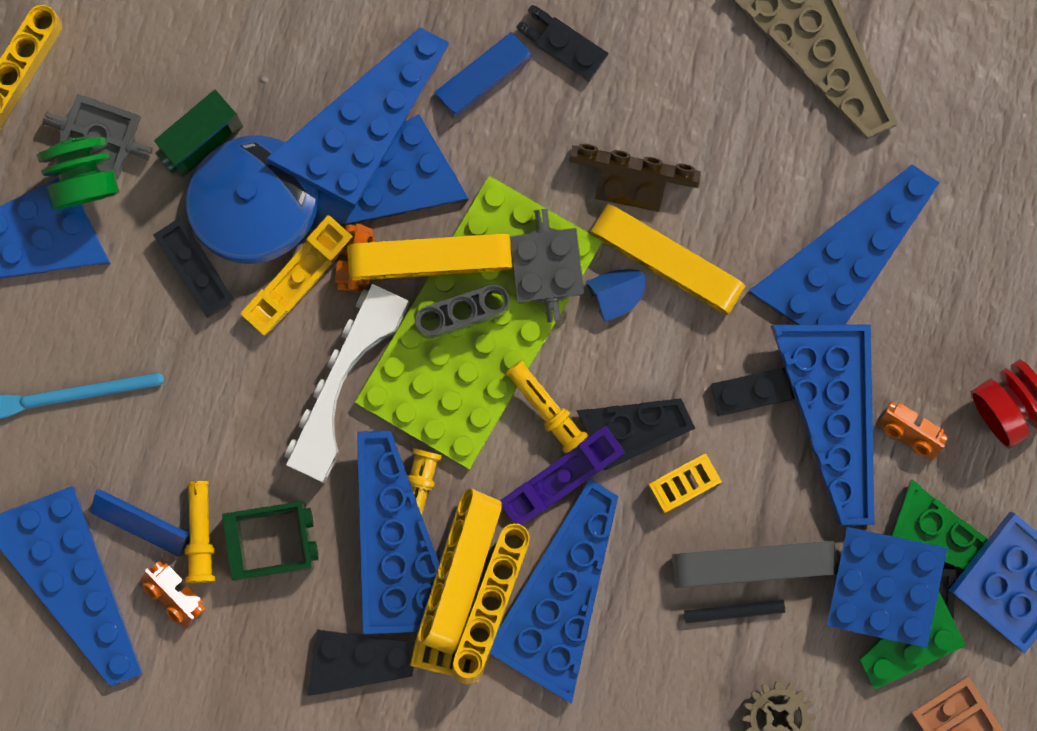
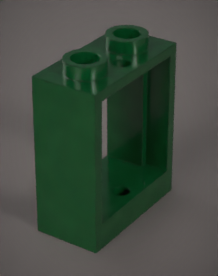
M214 89L154 140L159 148L155 154L172 174L177 170L184 177L200 164L209 153L239 131L243 125L237 113Z
M303 501L222 514L232 581L314 569L313 561L319 560L316 540L310 541L308 528L314 527L311 507L305 508ZM296 512L303 561L247 570L240 521Z

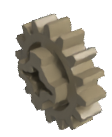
M780 681L774 682L772 690H770L767 684H762L763 693L759 695L752 691L750 694L755 701L753 704L744 703L743 705L746 709L750 710L749 715L741 717V720L750 722V726L744 731H814L811 727L807 726L808 721L816 719L815 715L807 713V709L811 708L813 703L810 701L803 703L802 698L805 692L801 690L794 694V684L789 683L785 690L782 689ZM774 695L788 697L782 704H773L767 698ZM767 707L777 712L784 710L783 719L786 721L785 723L789 726V729L780 724L773 726L774 717ZM758 708L763 712L764 721L760 728H758L756 721ZM797 708H799L801 717L799 727L794 724V712Z

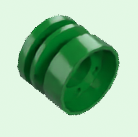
M105 137L74 138L56 143L49 149L37 154L39 163L55 162V165L41 170L42 175L59 177V182L46 188L51 210L74 207L120 193L115 172L98 170V165L111 159L109 153L94 155V151L108 146Z

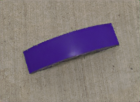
M606 425L535 477L500 500L501 506L513 523L523 526L626 452Z

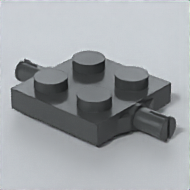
M77 94L72 109L65 118L48 111L44 115L46 118H43L42 125L60 130V142L79 137H105L108 146L94 151V155L109 153L111 159L98 165V170L114 171L117 179H119L123 165L130 157V154L147 161L151 157L149 154H152L153 147L135 142V133L141 117L132 112Z
M542 209L543 222L540 210H535L537 230L529 234L510 236L518 303L535 301L543 303L546 306L547 323H554L552 310L554 311L555 322H560L558 302L568 297L585 295L577 229H552L549 226L548 209Z

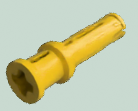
M519 361L505 373L545 420L543 423L547 432L551 431L563 445L562 450L565 454L586 439L587 433L578 429L569 418L570 412L567 409H560L543 386L524 365L523 361Z
M413 448L414 461L411 473L407 477L422 515L428 490H432V487L434 488L435 486L433 476L437 461L441 460L442 455Z
M190 481L187 482L189 545H186V549H184L185 555H188V576L185 577V583L215 582V576L212 575V554L215 553V548H213L209 541V481H196V483Z

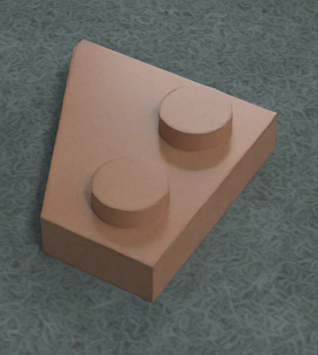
M969 676L959 680L910 712L922 731H1003Z

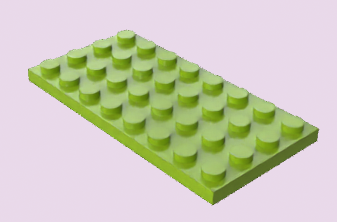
M488 176L453 237L491 234L517 236L529 234L537 230L534 211L540 210L543 222L542 209L546 208L493 177ZM548 210L550 228L556 230L577 229L583 277L603 241ZM513 258L512 269L429 276L355 403L470 470L518 388L505 373L519 361H523L529 370L556 324L554 311L552 310L554 323H547L545 304L536 301L518 303ZM489 285H499L509 295L508 311L500 318L436 339L424 338L417 330L415 323L416 314L425 306ZM490 294L485 299V305L492 310L501 308L504 303L503 298L499 294ZM571 297L558 302L560 315ZM459 304L453 310V315L458 320H466L472 314V309L466 304ZM428 314L422 319L421 325L425 330L432 331L438 328L440 319L436 315Z

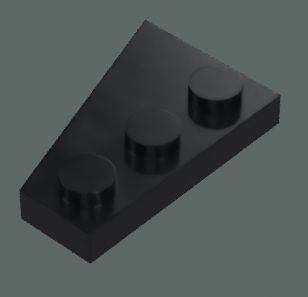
M681 398L576 411L588 437L607 425L626 452L604 468V471L695 429Z
M317 629L308 696L413 677L414 667L409 665L415 643Z

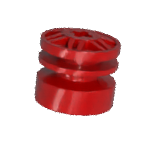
M1021 359L1011 364V371L1006 368L999 372L1003 387L990 378L970 391L971 398L980 416L994 436L1008 449L1029 437L1026 421L1037 429V374Z

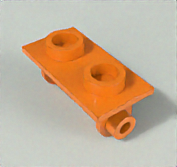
M356 224V226L345 225V230L353 236L348 245L375 242L373 229L361 224ZM347 247L344 249V251H343L340 255H346V256H348V255H347ZM337 261L334 281L337 284V291L350 292L352 290L361 294L364 289L366 290L370 280H350L348 261Z
M891 401L885 410V414L876 426L882 429L887 436L898 439L911 447L916 454L933 461L945 447L944 444L949 437L944 434L945 430L925 418L918 427L913 423L919 414L904 406L901 402L896 404Z
M158 561L151 567L150 571L147 569L140 580L143 584V590L151 599H158L166 608V614L174 623H181L187 628L193 618H197L205 610V607L202 605L203 601L188 585L179 593L174 589L182 582V579L167 563L163 565Z

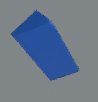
M510 32L434 93L452 116L456 118L530 60L532 53Z
M96 490L91 509L93 515L176 556L182 554L189 540L188 532L106 491Z

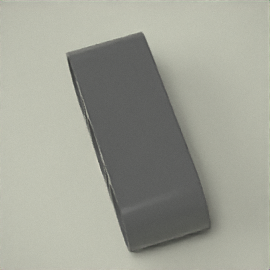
M489 285L425 306L416 314L415 323L417 330L424 338L436 339L500 318L508 311L509 295L503 287ZM499 294L504 300L502 307L497 310L489 309L485 305L487 296ZM459 304H466L472 309V314L466 320H458L453 315L454 308ZM428 314H433L439 317L440 325L437 329L428 331L422 327V319Z

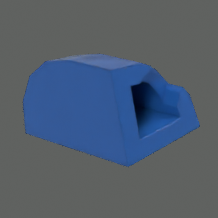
M634 269L615 270L586 281L591 297L596 296L600 308L598 311L605 322L623 315L634 308L642 298L646 286L645 274Z

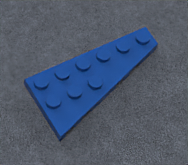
M68 487L0 513V550L109 686L142 675L143 671L75 487Z

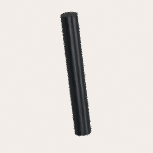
M784 600L684 610L685 624L780 614L785 613Z

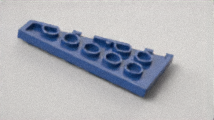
M420 27L267 157V163L355 209L448 49L449 42Z
M418 114L406 121L355 209L319 191L318 210L308 233L313 232L327 215H330L337 223L343 226L401 215L424 208L439 207L443 204L468 201L469 198L421 116Z
M912 164L751 288L748 293L796 325L846 324L940 182Z
M59 178L0 206V279L47 273V271L75 269L96 264H111L83 205L51 210L46 188L59 182Z
M871 324L771 325L770 327L838 525H875Z
M391 431L357 432L362 632L363 634L418 632L437 574L439 561Z
M589 479L500 626L490 652L494 657L571 704L618 501L616 494Z

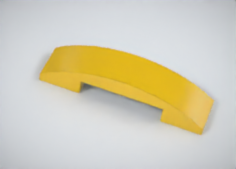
M327 215L306 239L308 241L269 285L265 289L260 290L240 314L266 336L326 273L353 239V236L330 215Z

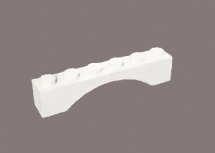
M374 284L371 285L369 291L365 289L362 291L356 304L360 311L355 321L349 319L341 337L346 340L341 351L335 349L328 362L327 367L331 368V372L326 381L323 379L319 381L313 394L317 401L312 411L306 409L299 423V427L303 429L298 441L292 439L284 457L289 459L286 464L288 467L325 484L339 455L335 439L334 418L337 399L343 383L353 366L366 352L381 341L395 335L410 305L408 300Z

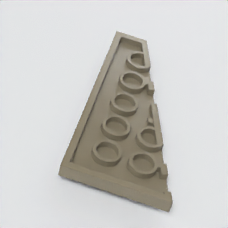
M733 0L866 140L897 126L898 123L839 0Z

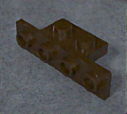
M591 144L572 145L569 162L601 169L595 199L659 212L666 182L699 188L701 171L695 170L693 166L679 163L674 166L665 164L662 160L655 157H645L644 159L631 157L629 153L621 150L601 151Z

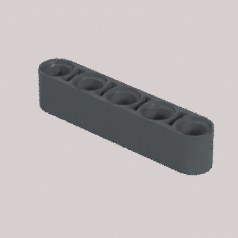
M835 541L672 554L675 588L837 575L838 573Z

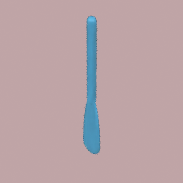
M153 373L27 396L0 395V419L25 409L160 386L164 382V377L160 373Z

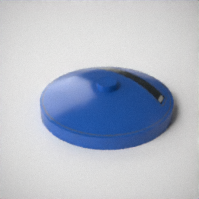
M245 136L228 141L209 153L193 173L186 196L188 219L199 240L217 256L225 260L244 264L266 262L280 257L294 248L311 228L318 210V189L267 163V157L285 142L267 136Z

